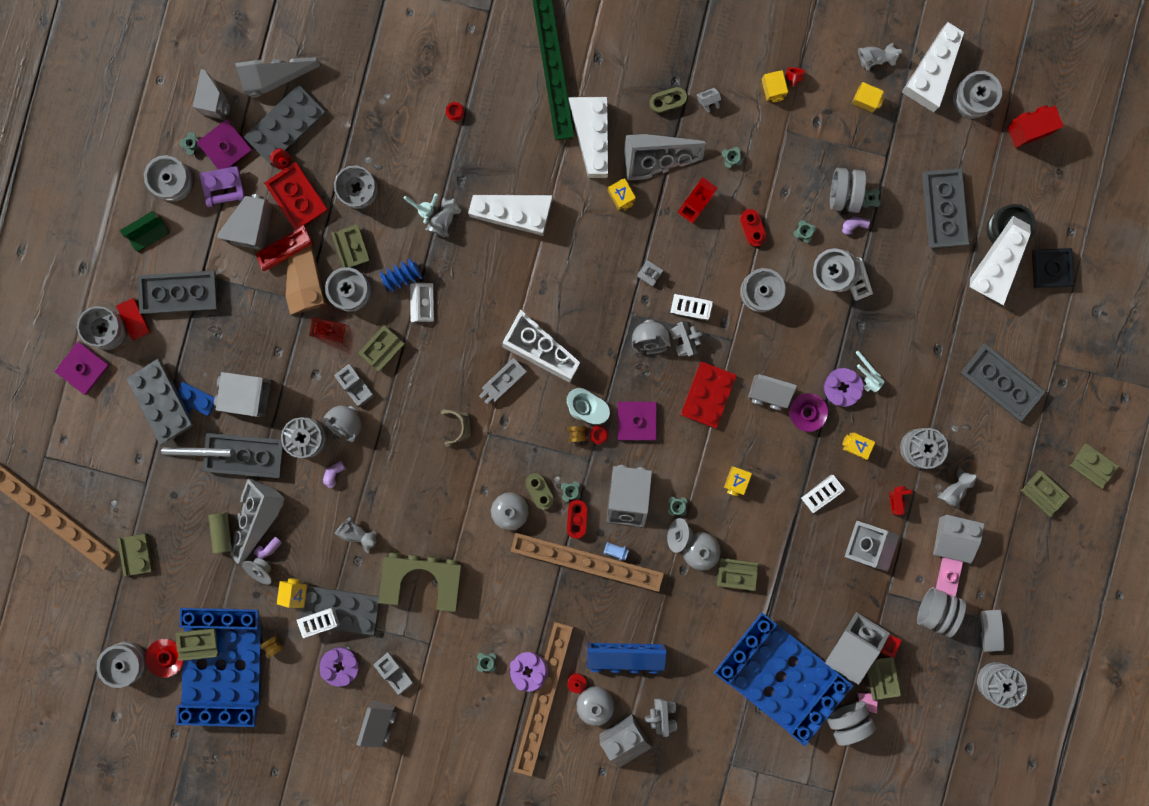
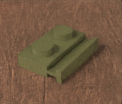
M358 224L331 233L343 268H351L371 262Z
M383 325L358 354L380 372L405 343Z
M1084 444L1074 458L1073 463L1069 465V467L1100 489L1104 488L1106 482L1110 480L1119 467L1088 444Z
M1038 470L1026 486L1020 490L1048 517H1052V514L1070 497L1041 470Z
M147 533L117 539L123 576L153 571Z
M728 558L719 559L717 586L755 591L758 562Z
M216 628L175 633L179 655L178 661L219 656Z
M894 658L875 660L867 671L872 700L901 696Z

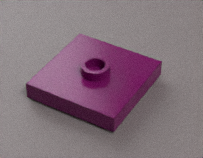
M228 119L197 141V144L217 169L229 168L252 150Z
M78 341L54 372L82 394L87 395L110 365Z
M618 402V440H656V402Z

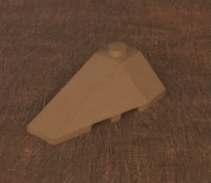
M312 244L288 258L286 300L290 315L328 305Z

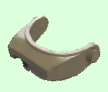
M442 409L441 414H455L462 424L459 437L454 441L444 442V444L452 446V443L470 438L469 413Z

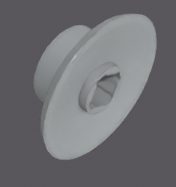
M682 518L675 519L671 523L667 535L670 550L678 553L693 539L691 528Z
M256 558L254 562L245 561L242 563L245 572L253 579L262 584H271L272 579L269 575L271 567L267 562Z

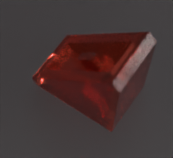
M312 317L309 336L343 343L346 324Z

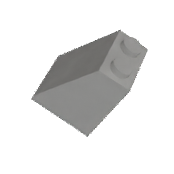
M252 194V197L245 196L219 231L217 238L229 244L263 250L273 206L263 196Z
M221 372V376H218L217 379L218 395L214 398L216 410L266 417L271 379Z
M625 465L613 466L606 523L644 527L648 514L652 471L642 467L634 469L628 468Z
M856 612L825 664L859 685L879 655L890 633Z
M632 714L599 734L601 747L609 760L619 768L652 748Z

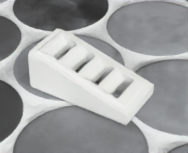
M857 257L861 267L859 280H863V282L850 289L855 301L873 294L863 260ZM866 288V290L857 293V289Z
M674 294L670 313L708 321L713 301ZM679 300H683L681 311L677 310ZM688 301L690 302L689 310L685 312L686 302ZM694 303H698L696 313H692ZM702 305H705L704 315L700 314Z
M830 475L801 497V499L810 511L814 513L845 491V489L834 475ZM830 482L836 488L835 491H833L831 487L828 485ZM823 487H825L826 490L830 493L829 496H827L824 493V491L822 490ZM818 491L824 500L821 501L815 493ZM810 496L817 502L816 506L809 499Z
M334 607L297 619L303 638L340 625ZM325 614H328L331 623L329 625L327 624ZM319 616H321L324 627L320 626ZM310 619H314L317 629L314 630ZM304 621H307L310 632H306Z

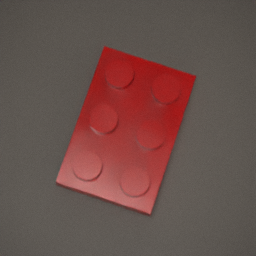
M296 162L264 182L295 230L306 226L328 211Z
M700 361L680 415L717 428L736 374Z

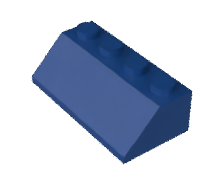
M587 643V669H591V672H602V669H610V672L619 673L623 669L629 670L630 673H640L641 670H648L649 673H660V670H665L666 648L664 644Z

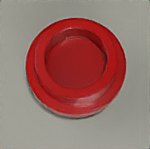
M451 102L447 105L445 113L449 120L459 121L463 118L465 110L459 102Z
M597 425L590 430L589 436L593 443L603 444L607 441L609 434L604 426Z

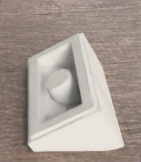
M433 283L410 284L411 322H434Z

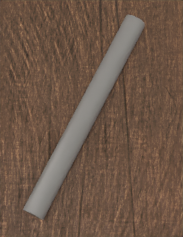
M163 447L161 453L162 455L232 457L234 450Z

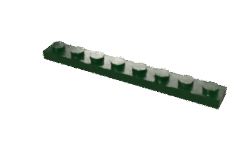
M532 0L555 141L574 138L552 0Z

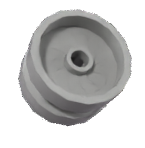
M973 72L956 86L953 93L954 106L964 117L970 119L983 117L999 104L1002 97V86L999 80L989 72Z
M164 155L158 156L148 163L144 172V183L148 190L157 197L169 202H175L184 199L191 192L193 175L190 169L175 157Z
M837 167L835 169L830 191L831 210L841 211L846 204L848 212H860L866 185L864 170L854 169L849 176L847 168Z
M833 248L819 254L814 262L813 274L818 285L825 290L843 292L856 285L860 278L861 267L855 255L849 251Z
M344 267L333 271L327 278L325 292L329 302L335 307L351 312L363 308L369 302L371 285L368 279L358 270ZM348 287H352V289H349V293L347 294L346 289Z
M761 268L754 270L741 284L740 296L742 302L748 309L754 312L764 313L774 309L785 296V284L782 277L772 269ZM761 287L766 290L765 293L760 292Z
M127 641L108 647L100 654L97 660L96 670L99 678L104 684L113 688H122L130 685L143 676L147 668L145 652L139 645Z
M864 701L842 706L834 710L826 719L830 728L835 730L833 735L838 745L844 746L859 742L876 731L877 727L871 717H867L870 711Z

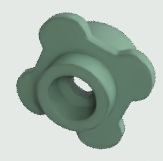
M189 132L187 137L179 142L180 146L186 149L188 155H193L194 152L201 148L197 144L198 139L193 132Z
M738 147L723 150L722 156L725 159L724 165L726 168H731L733 165L739 166L743 163Z
M877 188L873 190L865 189L862 207H878L881 202L878 199L880 192Z
M801 220L798 223L797 230L794 231V237L801 238L804 242L808 243L811 241V236L816 231V227Z
M576 481L571 484L563 483L561 485L563 490L562 499L566 502L569 499L579 500L581 498L578 489L580 484Z
M684 497L681 499L669 498L670 509H668V514L671 516L675 514L685 516L687 514L685 510L687 499Z
M479 653L477 656L479 660L477 670L479 672H494L496 669L494 665L496 655L494 653L489 655Z

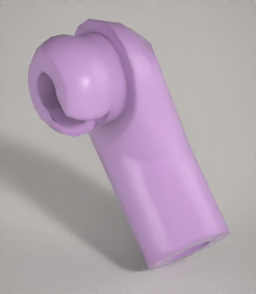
M851 217L844 222L842 232L846 235H851L857 227L868 229L870 219Z
M342 461L326 469L323 483L328 488H333L336 485V474L346 469Z
M274 537L265 549L262 546H258L254 550V554L259 559H264L272 555L282 542Z

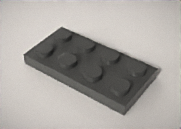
M297 85L244 138L272 166L273 164L270 161L271 153L278 148L286 151L290 149L326 112L300 85Z
M962 168L924 171L922 179L929 249L969 245Z
M216 271L137 275L140 314L218 309Z
M983 344L960 372V375L1019 422L1023 421L1045 393L1042 388L987 344Z
M155 360L127 378L160 445L166 444L194 426L161 360Z
M206 433L205 448L233 449L234 455L232 457L204 456L203 471L281 478L284 450L281 440Z
M307 585L304 608H300L299 619L334 607L340 625L332 629L375 635L380 604L379 596ZM325 614L327 624L329 625L331 623L328 614ZM319 616L320 626L324 627L321 616ZM310 619L312 625L316 627L314 619Z

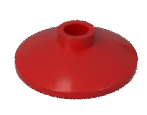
M159 639L153 642L145 653V664L148 670L155 676L163 678L176 674L181 669L184 660L178 661L177 644L171 639ZM164 654L169 655V660L164 659Z

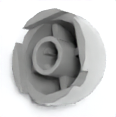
M654 320L644 321V323L635 328L632 334V348L637 353H641V350H648L647 354L661 353L667 350V346H671L668 330L664 325Z
M335 406L322 419L323 421L326 420L325 425L340 438L342 435L348 437L346 439L348 442H353L362 427L361 419L357 415L359 412L352 406Z
M513 492L503 493L498 496L491 507V517L494 523L501 529L508 531L522 527L529 515L526 500L521 495Z
M698 532L693 534V539L682 550L684 560L690 567L703 571L709 570L717 564L720 559L721 549L717 539L712 535Z
M591 686L578 696L576 702L577 713L586 724L600 726L612 717L614 700L605 688Z

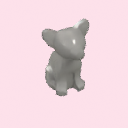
M894 43L889 44L885 50L878 47L858 49L863 69L866 68V71H870L873 65L883 64L886 61L891 66H894L899 54L902 53L901 49L894 47Z
M443 198V211L431 219L425 230L439 236L449 237L448 227L452 222L453 215L460 214L461 209L458 207L456 199L447 200Z
M961 468L957 470L959 482L952 484L938 496L940 500L958 510L960 509V501L966 495L967 489L973 488L977 479V475L964 473Z
M351 516L335 532L343 540L361 542L366 553H369L370 548L376 543L375 537L377 533L375 531L366 533L362 527L353 523Z

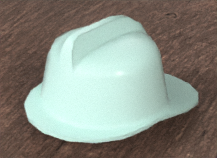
M576 388L567 396L569 412L575 419L584 420L591 424H601L608 419L610 415L608 405L589 391Z

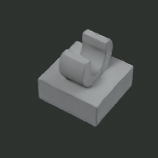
M715 88L697 94L699 103L707 112H710L709 105L714 103L717 109L720 107L718 101L721 100V96Z
M647 260L636 277L653 287L663 270Z

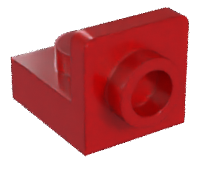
M906 486L894 487L895 491H889L891 512L894 515L904 514L906 502L902 495L913 493L912 489H906Z

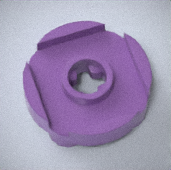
M839 368L832 371L826 378L824 391L827 398L833 404L843 407L850 406L861 398L863 382L861 377L853 370ZM841 382L849 384L847 392L843 393L842 390H838Z
M345 647L331 649L324 654L320 662L321 677L333 686L348 685L355 679L359 671V662L354 652ZM342 662V666L345 668L344 670L337 671L334 665Z
M525 652L519 654L510 663L511 679L518 690L535 691L545 684L544 681L548 677V665L542 656L534 652ZM527 667L533 670L531 677L526 674Z

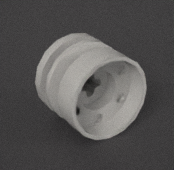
M357 165L348 166L336 175L334 181V191L338 199L348 207L364 209L370 206L376 199L378 193L377 182L372 174L363 167ZM360 184V188L362 190L360 192L356 191V193H354V185L358 186Z
M95 306L88 308L81 314L77 322V331L83 342L97 349H115L126 337L127 329L121 316L105 307ZM102 327L107 328V332L101 331Z
M295 418L289 421L282 429L281 442L285 451L293 457H314L325 448L327 433L324 426L316 419ZM301 434L306 435L304 441H299Z
M918 428L909 431L902 438L900 451L904 461L910 466L923 469L935 468L946 459L948 442L938 430ZM924 445H929V447L927 448L929 452L923 451L925 450Z
M932 587L922 600L917 615V624L930 630L936 626V632L943 633V635L950 638L957 632L962 623L966 602L960 598L957 599L953 595L947 598L946 592Z
M989 663L978 674L977 686L979 692L983 697L999 707H1015L1026 696L1027 683L1021 672L1005 663Z

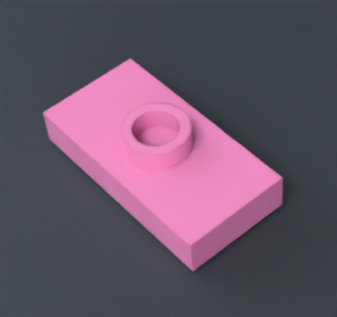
M942 557L936 589L946 592L949 596L953 595L956 597L963 562Z

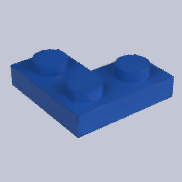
M182 382L177 392L188 413L190 414L193 408L210 416L214 408L215 397Z

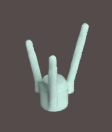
M434 194L431 203L423 202L420 205L409 197L404 196L408 203L418 209V213L424 218L423 222L425 224L429 222V218L434 215L438 194Z
M856 351V354L871 371L869 373L860 364L857 365V368L867 376L864 379L866 384L863 383V388L867 392L870 390L877 392L885 381L859 351Z

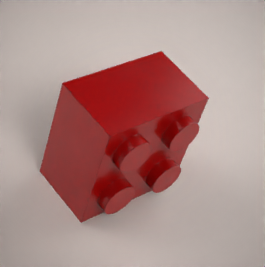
M1044 105L1032 113L1026 112L1019 115L1018 118L1012 120L1013 123L1007 128L1015 148L1047 137L1064 126L1056 105L1049 108L1048 105Z

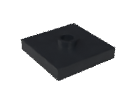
M1072 248L1032 250L1034 289L1074 286Z

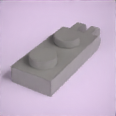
M513 358L482 387L484 391L479 397L482 399L488 394L489 397L484 402L486 404L491 400L496 402L527 371Z

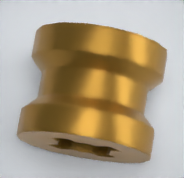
M586 426L567 427L568 432H570L568 442L587 441L585 436Z
M277 635L259 645L261 649L265 650L267 659L284 649L283 645L279 644Z

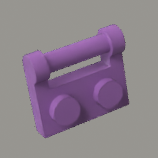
M238 166L199 173L207 207H212L218 203L234 200L242 201L244 199L245 192ZM236 187L237 192L213 197L211 193L214 190Z

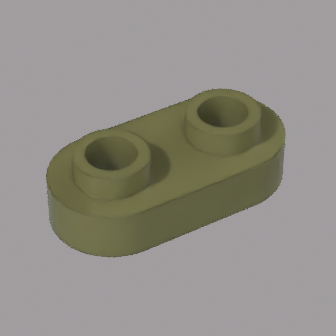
M680 87L656 93L650 98V109L654 113L660 114L680 108L685 104L687 94ZM674 96H679V97H680V100H679V101H675V100L673 99V97H674ZM657 101H660L662 103V106L657 107L655 103Z
M538 473L530 474L526 478L525 484L535 505L540 509L550 508L554 499L544 478ZM533 479L538 480V486H532L531 481ZM542 496L547 497V503H541L540 498Z

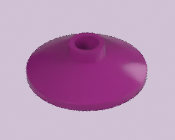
M812 393L799 395L793 400L789 409V415L795 427L802 431L811 432L818 430L824 425L828 416V408L821 397ZM806 409H809L811 412L809 416L804 414Z

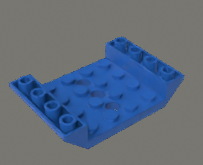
M180 608L179 628H184V631L216 628L219 656L202 658L208 663L206 669L199 667L198 662L200 659L184 660L182 669V702L177 705V725L255 727L260 706L262 649L259 645L262 644V623L259 609ZM219 659L226 661V669L218 667L217 662ZM238 660L245 661L246 668L244 670H240L237 667L236 663Z
M762 612L713 672L787 730L792 737L804 746L807 745L853 687L844 677L825 664L823 660ZM789 657H797L798 662L795 666L788 665ZM777 672H785L786 677L783 681L776 680ZM765 687H773L774 692L771 696L764 695Z

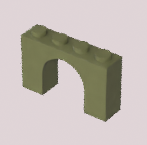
M393 552L384 556L379 603L399 605L402 583L406 574L414 569H424L431 572L438 582L436 610L456 612L462 564H459L458 560L447 559L446 562H442L437 557H428L427 560L420 559L419 555H408L407 558L401 557L400 553Z

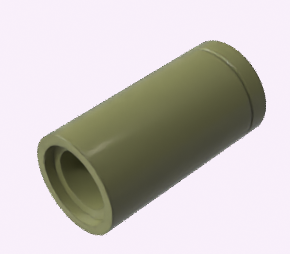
M228 512L208 515L213 553L232 551Z

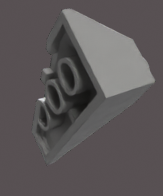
M316 57L293 58L289 60V63L280 59H273V62L269 64H264L261 60L235 63L242 89L250 97H259L262 93H267L320 66Z
M648 134L626 135L624 155L627 179H648L655 173L661 171L663 173L668 172L670 168L678 165L683 167L703 160L706 143L700 140Z
M247 479L241 495L240 502L243 503L242 513H238L237 516L239 529L234 532L232 551L230 553L231 557L239 565H242L276 519L284 501L283 496L276 489L253 479Z

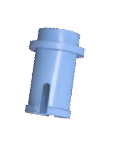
M607 542L604 554L619 558V561L626 560L629 550L625 549L626 546L623 548Z

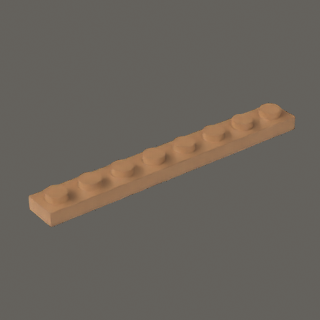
M0 463V490L101 569L105 570L117 556L116 552Z
M515 533L510 551L657 592L660 590L664 575L660 571L520 533Z
M554 621L544 657L548 665V677L544 681L545 684L540 689L535 690L513 772L532 777L573 629L571 625Z

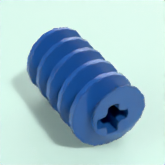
M408 258V265L403 261L401 262L400 269L394 265L393 272L389 268H387L386 275L380 271V277L387 292L388 288L395 292V285L402 289V282L408 286L409 279L415 283L416 276L423 279L416 260L413 262L410 258Z

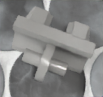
M687 321L677 323L678 326L672 328L670 333L673 339L682 337L684 344L676 346L678 356L698 354L696 345L701 344L699 337L704 335L703 331L697 333L696 327L692 326L689 328Z
M660 698L654 699L655 708L650 709L651 715L646 716L645 721L651 722V728L656 729V734L668 737L669 733L677 731L676 720H668V713H675L676 704L675 702L665 701Z

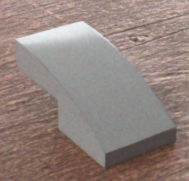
M350 364L334 375L359 408L374 397V394Z
M1001 610L981 611L983 652L1004 651Z
M389 652L373 664L397 695H401L415 683Z

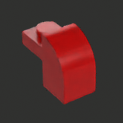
M702 177L677 213L693 224L718 188Z

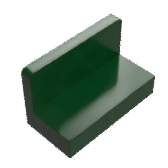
M154 211L149 212L119 230L122 236L130 241L136 252L141 251L169 234L161 217Z

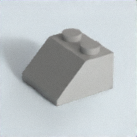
M201 69L193 108L203 116L225 120L226 115L228 116L230 112L229 101L215 79L205 70Z
M758 374L753 378L748 398L752 399V403L763 405V402L771 404L770 408L781 411L782 408L788 407L797 385Z
M950 515L940 517L933 555L971 564L981 544L984 523Z
M856 521L844 557L888 572L900 535Z
M376 700L370 703L357 741L358 746L382 747L385 742L388 743L391 731H388L390 723L394 724L397 715L394 712L395 706Z

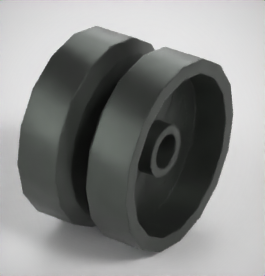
M1010 204L994 212L987 221L986 226L987 236L992 244L995 243L1013 216L1030 225L1031 234L1028 241L1032 239L1036 231V220L1029 208L1020 204Z

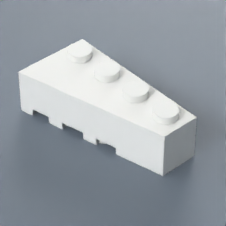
M947 22L904 87L902 93L935 112L940 107L964 32Z
M568 97L588 178H607V97Z
M473 195L468 214L471 218L544 236L553 196Z
M1014 216L1011 218L970 277V287L1004 305L1031 234L1029 224Z
M522 310L518 313L502 343L503 348L569 383L580 364L575 357L553 340L549 334L544 332Z

